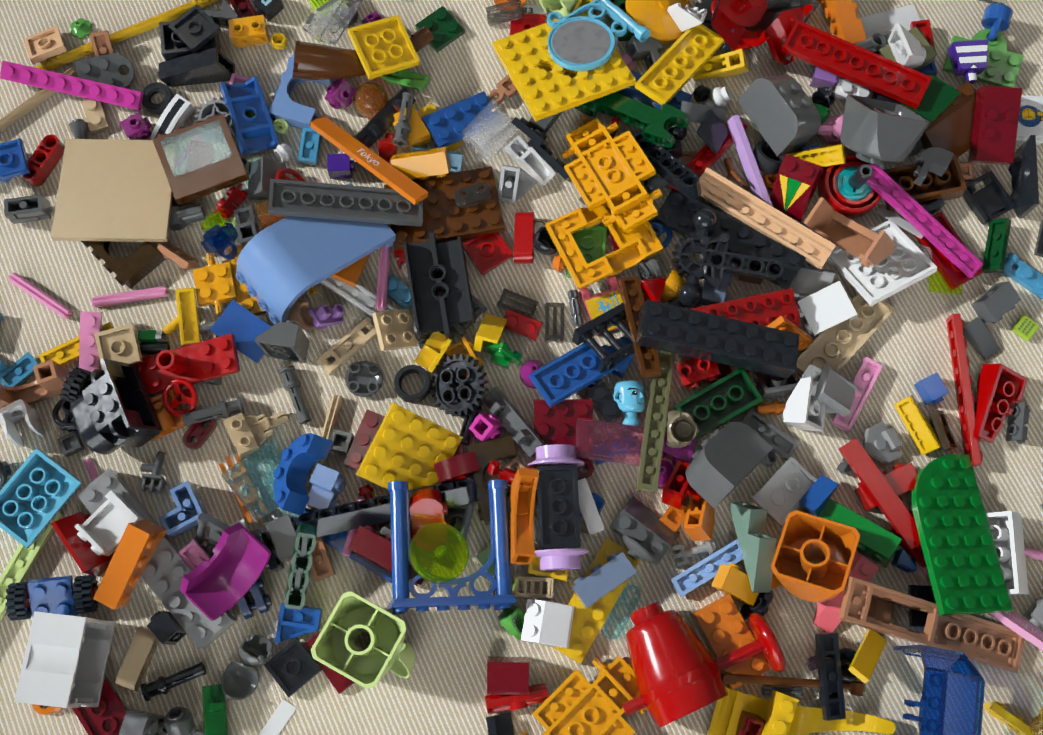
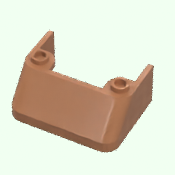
M822 197L804 221V224L810 230L832 242L838 248L860 259L859 263L867 268L878 265L892 254L897 247L885 231L881 230L877 234L836 212Z

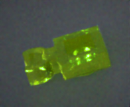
M218 211L216 214L211 212L200 227L217 238L228 224L227 219L222 218L221 213Z

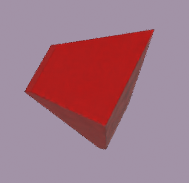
M667 279L642 280L640 285L644 301L660 302Z

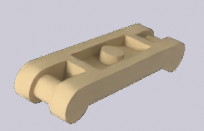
M369 317L360 322L317 359V363L320 366H324L325 372L329 376L334 374L341 365L367 343L377 337L375 326ZM364 329L369 331L366 335L362 332ZM331 357L335 359L332 364L329 362Z

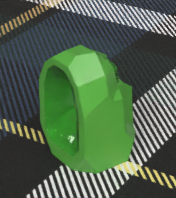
M511 606V608H506V610L500 613L498 620L500 625L510 635L521 640L525 613L518 606Z

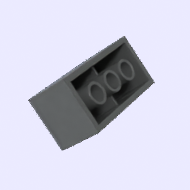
M790 75L756 79L737 100L777 157L800 152V149L805 147L819 131L821 124L819 111L813 104L812 99L803 91L802 86Z
M730 422L722 430L718 428L711 435L712 439L708 437L701 444L702 450L699 448L691 456L693 461L686 469V478L690 486L714 509L773 449L752 428L741 422Z

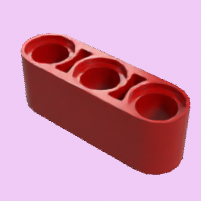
M55 135L45 136L28 160L30 173L22 176L34 187L43 185L63 156L64 144Z
M534 212L515 213L514 264H533Z

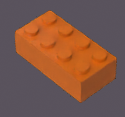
M730 594L691 613L714 659L755 641ZM762 652L723 671L732 674L761 675L771 669ZM736 683L728 685L730 689H736L737 687L745 683Z

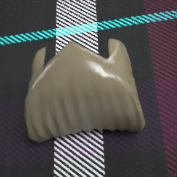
M669 411L667 414L666 445L671 448H682L691 444L699 432L693 416L683 411Z

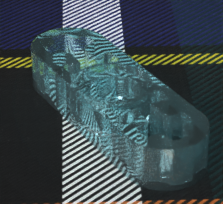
M626 586L619 596L603 626V634L607 639L614 640L621 635L630 618L629 615L632 614L641 597L640 589L637 586ZM634 589L636 598H631L629 604H632L630 608L629 605L620 601L621 599L626 601L628 598L626 591ZM623 606L627 609L628 613L625 618H619L616 615L618 607ZM613 616L617 621L623 622L621 626L618 623L615 628L618 631L617 634L610 636L608 635L609 630H607V627L613 626L615 622L611 620Z

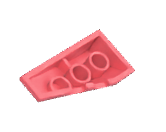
M856 553L850 577L871 582L880 567L863 555ZM845 591L831 600L818 602L813 624L826 633H832L842 621L838 617Z

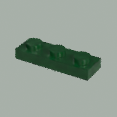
M1009 218L990 220L983 260L984 264L982 266L985 274L1003 272L1011 227V220Z

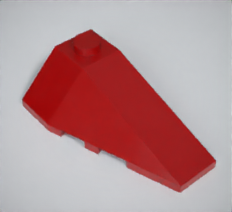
M1001 363L983 364L977 383L975 436L988 443H993L1004 426L1003 421L1007 415L1012 414L1014 411L1012 408L1015 403L1020 402L1028 381L1026 377Z

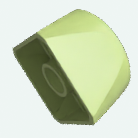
M352 591L346 592L340 597L312 646V657L366 689L372 688L379 683L396 660L403 645L406 625L402 619ZM367 631L370 633L371 643L366 650H362L357 646L356 639L360 633Z

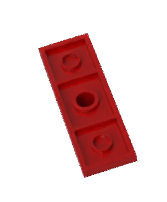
M232 333L173 350H163L159 354L142 358L143 362L133 364L137 365L149 396L163 393L167 383L176 378H183L192 384H197L240 372L236 339Z

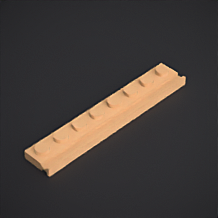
M708 167L700 176L701 197L761 234L805 256V260L817 268L821 269L835 248V244Z

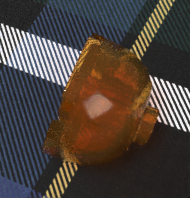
M374 82L361 84L353 95V105L356 113L362 118H368V120L378 113L389 101L384 88Z

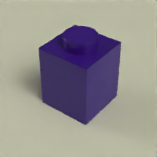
M346 153L327 154V171L330 179L352 178V171H355V161L351 160V157Z

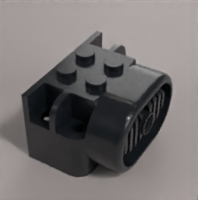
M103 358L100 361L104 370L95 369L90 373L91 385L81 390L77 399L70 402V409L84 443L96 453L107 455L113 453L121 446L141 447L163 430L137 365Z

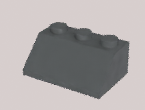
M287 320L286 323L278 322L255 338V342L267 357L305 363L310 341L297 322Z
M634 496L609 526L620 537L626 535L645 548L655 558L653 562L655 564L661 561L680 534V532H674L661 522L657 514Z

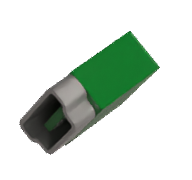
M140 330L138 331V340L141 343L166 342L167 335L163 331Z

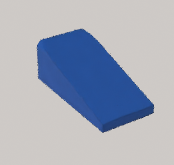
M821 475L798 502L800 508L818 517L839 484Z

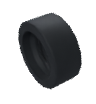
M766 141L759 142L753 150L759 170L767 174H778L785 155L777 157Z
M407 365L401 368L395 375L394 386L399 397L405 402L417 403L424 400L430 393L431 379L427 371L421 366ZM416 373L423 378L424 387L421 392L414 395L404 392L401 383L406 375Z

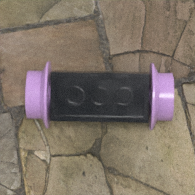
M555 444L536 447V460L528 464V467L538 469L539 472L537 482L539 550L535 551V556L540 558V570L581 569V556L589 552L588 549H580L577 467L583 466L584 461L576 458V446Z

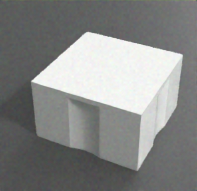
M34 611L14 702L61 708L98 707L116 622Z

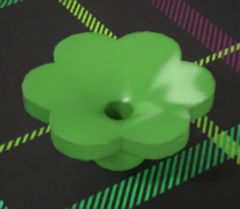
M79 18L70 25L72 36H77L79 39H83L86 35L92 33L91 22L85 21L83 18Z

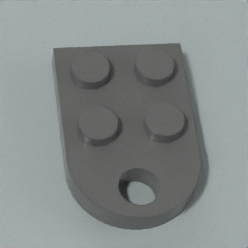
M112 53L75 61L79 78L123 88L130 87L135 79L133 64L129 59L120 54ZM128 66L129 73L122 75L120 72L121 67Z

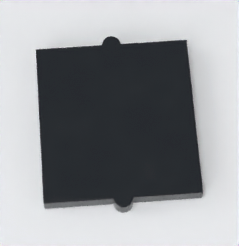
M709 110L696 133L704 141V144L708 145L716 154L730 131L724 125L722 119H719L712 110Z

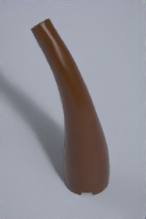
M425 26L411 35L410 40L416 53L434 40L432 32ZM296 41L292 78L324 81L367 75L356 50Z

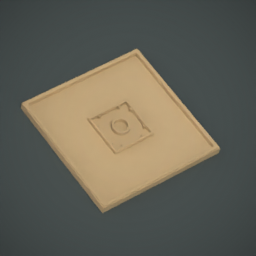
M66 139L51 239L53 241L168 242L173 192L153 140ZM178 142L163 147L173 176L176 173Z

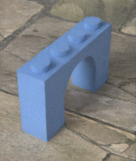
M294 51L292 57L288 59V67L281 76V84L275 90V98L273 103L269 104L268 111L273 121L281 118L289 126L302 130L303 127L311 128L310 122L319 117L315 108L301 105L291 100L293 89L305 81H313L329 86L334 80L323 81L292 78Z

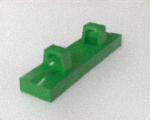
M221 684L202 686L204 735H227L225 695L222 692Z

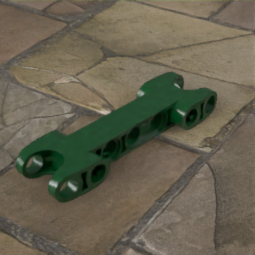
M617 92L574 107L590 117H595L598 112H602L611 117L619 118L620 121L642 129V136L647 141L665 148H672L676 142L675 138L668 131L673 127L686 128L690 123L689 117L676 107L662 104L658 110Z

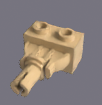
M283 410L269 418L265 417L264 413L259 416H243L241 412L223 420L231 442L242 461L258 454V447L265 442L267 437L273 435V428L289 422V419Z

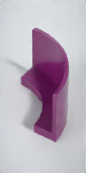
M240 522L223 530L217 545L212 550L215 554L208 562L204 560L182 578L180 591L211 621L226 613L251 589L264 571L271 556V551Z

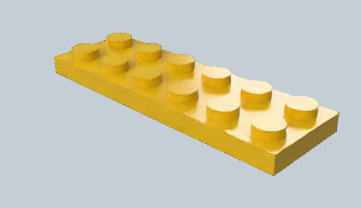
M703 24L687 29L635 83L634 88L660 105L667 104L724 44L723 38Z
M606 538L584 577L586 578L591 575L590 570L599 563L601 566L608 563L607 558L615 552L618 555L623 552L634 569H636L641 559L638 558L635 561L627 554V549ZM629 579L586 609L574 593L568 603L569 606L575 607L569 648L551 647L581 664Z

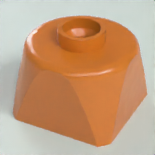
M792 511L787 516L771 569L785 589L795 597L808 602L831 600L845 591L847 579L851 575L860 534L854 527L801 511ZM812 560H813V561H818V562H820V563L814 564V563H810L809 561H812Z

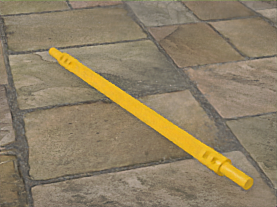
M193 0L111 33L112 45L159 27L160 22L176 20L196 4L203 9L210 6V3L218 0ZM89 42L40 62L41 64L35 66V68L51 71L94 53L92 43Z

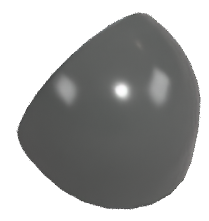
M232 662L226 667L222 675L221 689L223 694L231 700H244L248 698L258 686L259 673L255 668L246 663Z

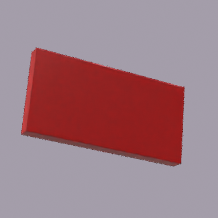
M942 212L933 215L940 224L965 246ZM913 234L929 259L937 266L938 272L951 290L984 272L980 268L973 277H967L924 236L920 239Z

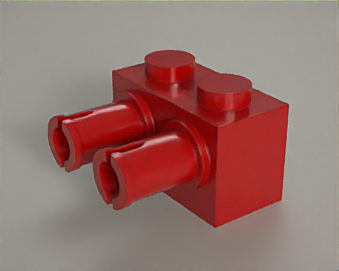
M693 358L676 364L683 386L687 389L690 388V390L700 388L701 384L708 382V384L714 383L724 376L720 363Z

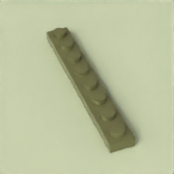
M658 349L657 353L662 373L661 376L651 377L636 489L656 493L658 489L675 353Z

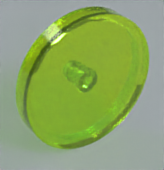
M431 523L422 527L412 538L409 546V558L414 570L423 579L432 583H447L457 578L466 568L469 559V549L466 540L457 529L444 523Z

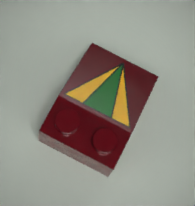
M785 154L770 196L773 207L790 218L802 222L824 169L820 165Z

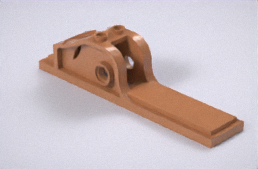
M848 576L838 617L843 619V621L885 635L930 646L1018 673L1025 638L1010 628L969 614L939 616L935 603ZM894 605L928 613L924 633L910 631L907 628L891 624Z

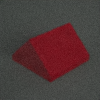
M488 656L487 695H529V657Z

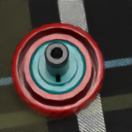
M855 155L845 156L846 163L828 166L824 170L818 183L819 199L821 197L824 198L836 212L849 219H856L870 212L877 205L881 196L866 183L873 175L871 163L856 158Z

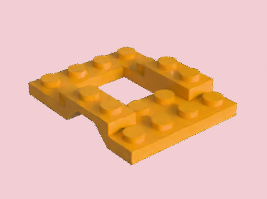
M607 202L592 210L578 208L546 223L545 228L577 289L581 290L608 276L622 273L663 251V246L649 221L624 233L618 223L613 222L609 224L608 228L619 249L588 264L572 234L583 228L589 229L602 223V219L612 215Z

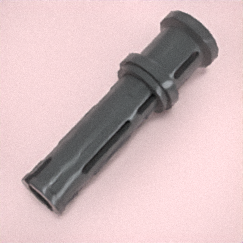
M405 92L402 95L399 121L394 127L396 133L395 138L392 139V144L399 148H406L409 145L408 134L411 132L409 122L414 95L409 92Z
M291 365L280 369L278 373L283 378L284 389L290 394L299 423L304 424L311 421L312 418L299 388L301 382L296 377L295 366Z
M238 397L234 401L226 403L222 401L214 407L182 414L184 425L187 426L219 417L228 418L229 415L241 412L244 414V407L241 398Z

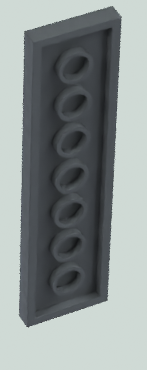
M270 179L268 214L422 227L423 200L414 205L394 189Z

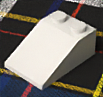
M814 365L807 367L786 402V407L783 411V422L802 431L823 432L826 413L825 404H820L815 396L822 373L821 369Z

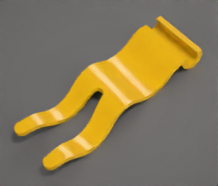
M726 687L728 695L716 701L707 735H736L742 710L764 718L769 700ZM797 705L788 735H808L809 733L826 731H865L891 735L895 732L896 726L892 721L880 717L846 710V719L826 721L823 720L822 708Z

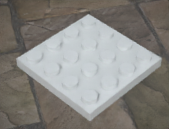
M890 220L871 229V231L877 234L881 230L885 231L897 246L892 254L875 267L870 266L867 268L859 263L860 259L838 247L834 248L828 257L831 263L870 306L937 272V266Z

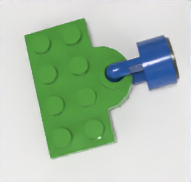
M994 3L988 5L985 8L981 25L985 29L976 33L971 40L954 35L950 46L955 41L988 40L987 67L981 74L977 75V81L999 87L1014 88L1024 56L1006 51L1007 43L1005 37L999 32L1009 28L1013 15V10L1005 4ZM947 53L942 70L954 74L950 57Z

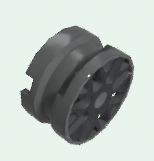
M649 258L645 263L640 262L637 264L641 280L663 278L660 267L655 259Z

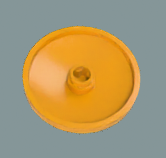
M626 0L625 3L627 15L639 25L647 27L651 31L650 36L657 39L661 44L674 43L685 32H681L667 11L668 7L681 3V7L685 9L686 5L688 7H691L689 0Z

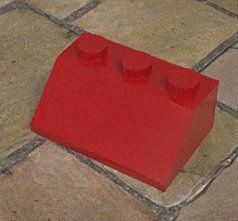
M78 512L51 523L83 573L100 576L107 570L115 551L110 556L97 555L90 548L92 544L88 540L86 542L77 535L79 531L74 527L77 524H83L91 516L90 514Z

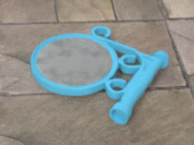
M593 0L565 17L559 12H551L547 16V24L553 28L548 36L549 55L558 65L573 71L593 70L605 64L614 52V36H624L627 29L631 33L634 32L635 37L640 42L646 41L651 33L647 27L639 25L610 0ZM594 10L602 11L598 16L593 15ZM588 11V17L578 16L583 12ZM605 14L614 20L611 24V29L602 22ZM553 18L559 19L558 21H551ZM620 25L623 29L616 30L615 28Z

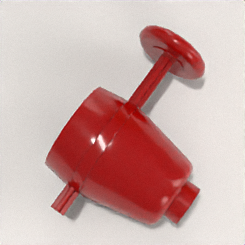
M658 601L629 615L634 627L627 631L626 641L640 695L623 703L622 706L627 716L646 707L660 728L727 696L728 693L721 678V671L762 652L769 666L777 672H782L786 666L785 657L775 634L764 617L759 613H751L748 623L755 641L714 660L713 656L679 612L675 610L664 612Z

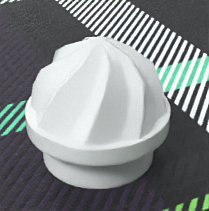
M287 144L277 145L273 151L275 157L281 163L289 161L293 154L292 148Z

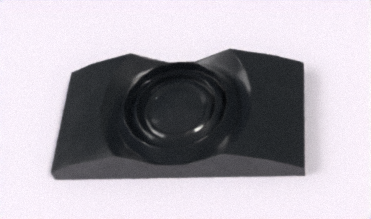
M1030 135L1015 151L1014 161L1008 168L1012 176L1011 185L1013 189L1010 197L1016 205L1014 211L1018 218H1024L1039 205L1036 135Z

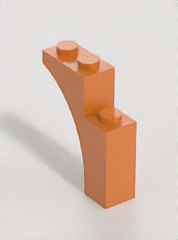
M518 468L509 489L511 512L508 517L510 564L530 565L535 556L533 518L535 494L539 478L538 469Z

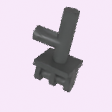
M158 451L154 465L141 464L140 470L142 472H152V474H142L141 491L149 490L150 492L158 491V493H163L167 482L160 473L165 452Z

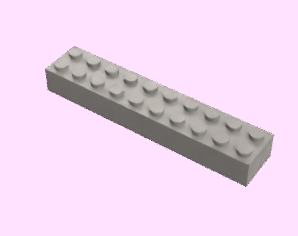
M109 468L76 494L90 513L93 514L108 500L105 495L109 491H114L144 520L147 519L159 525L119 474ZM165 533L141 577L198 648L205 649L236 623L237 620L228 610L216 620L211 621L180 591L183 576L192 571V569L178 554L180 550Z

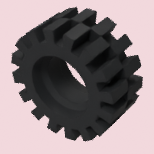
M79 367L74 368L72 372L70 371L69 377L65 379L67 380L66 383H63L62 399L68 402L76 400L81 390L91 385V372Z

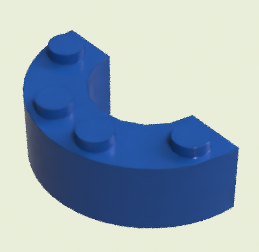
M307 433L298 437L288 448L283 450L280 463L273 473L275 478L274 500L282 510L297 515L303 514L310 498L305 489L308 473L316 462L326 460L333 441Z

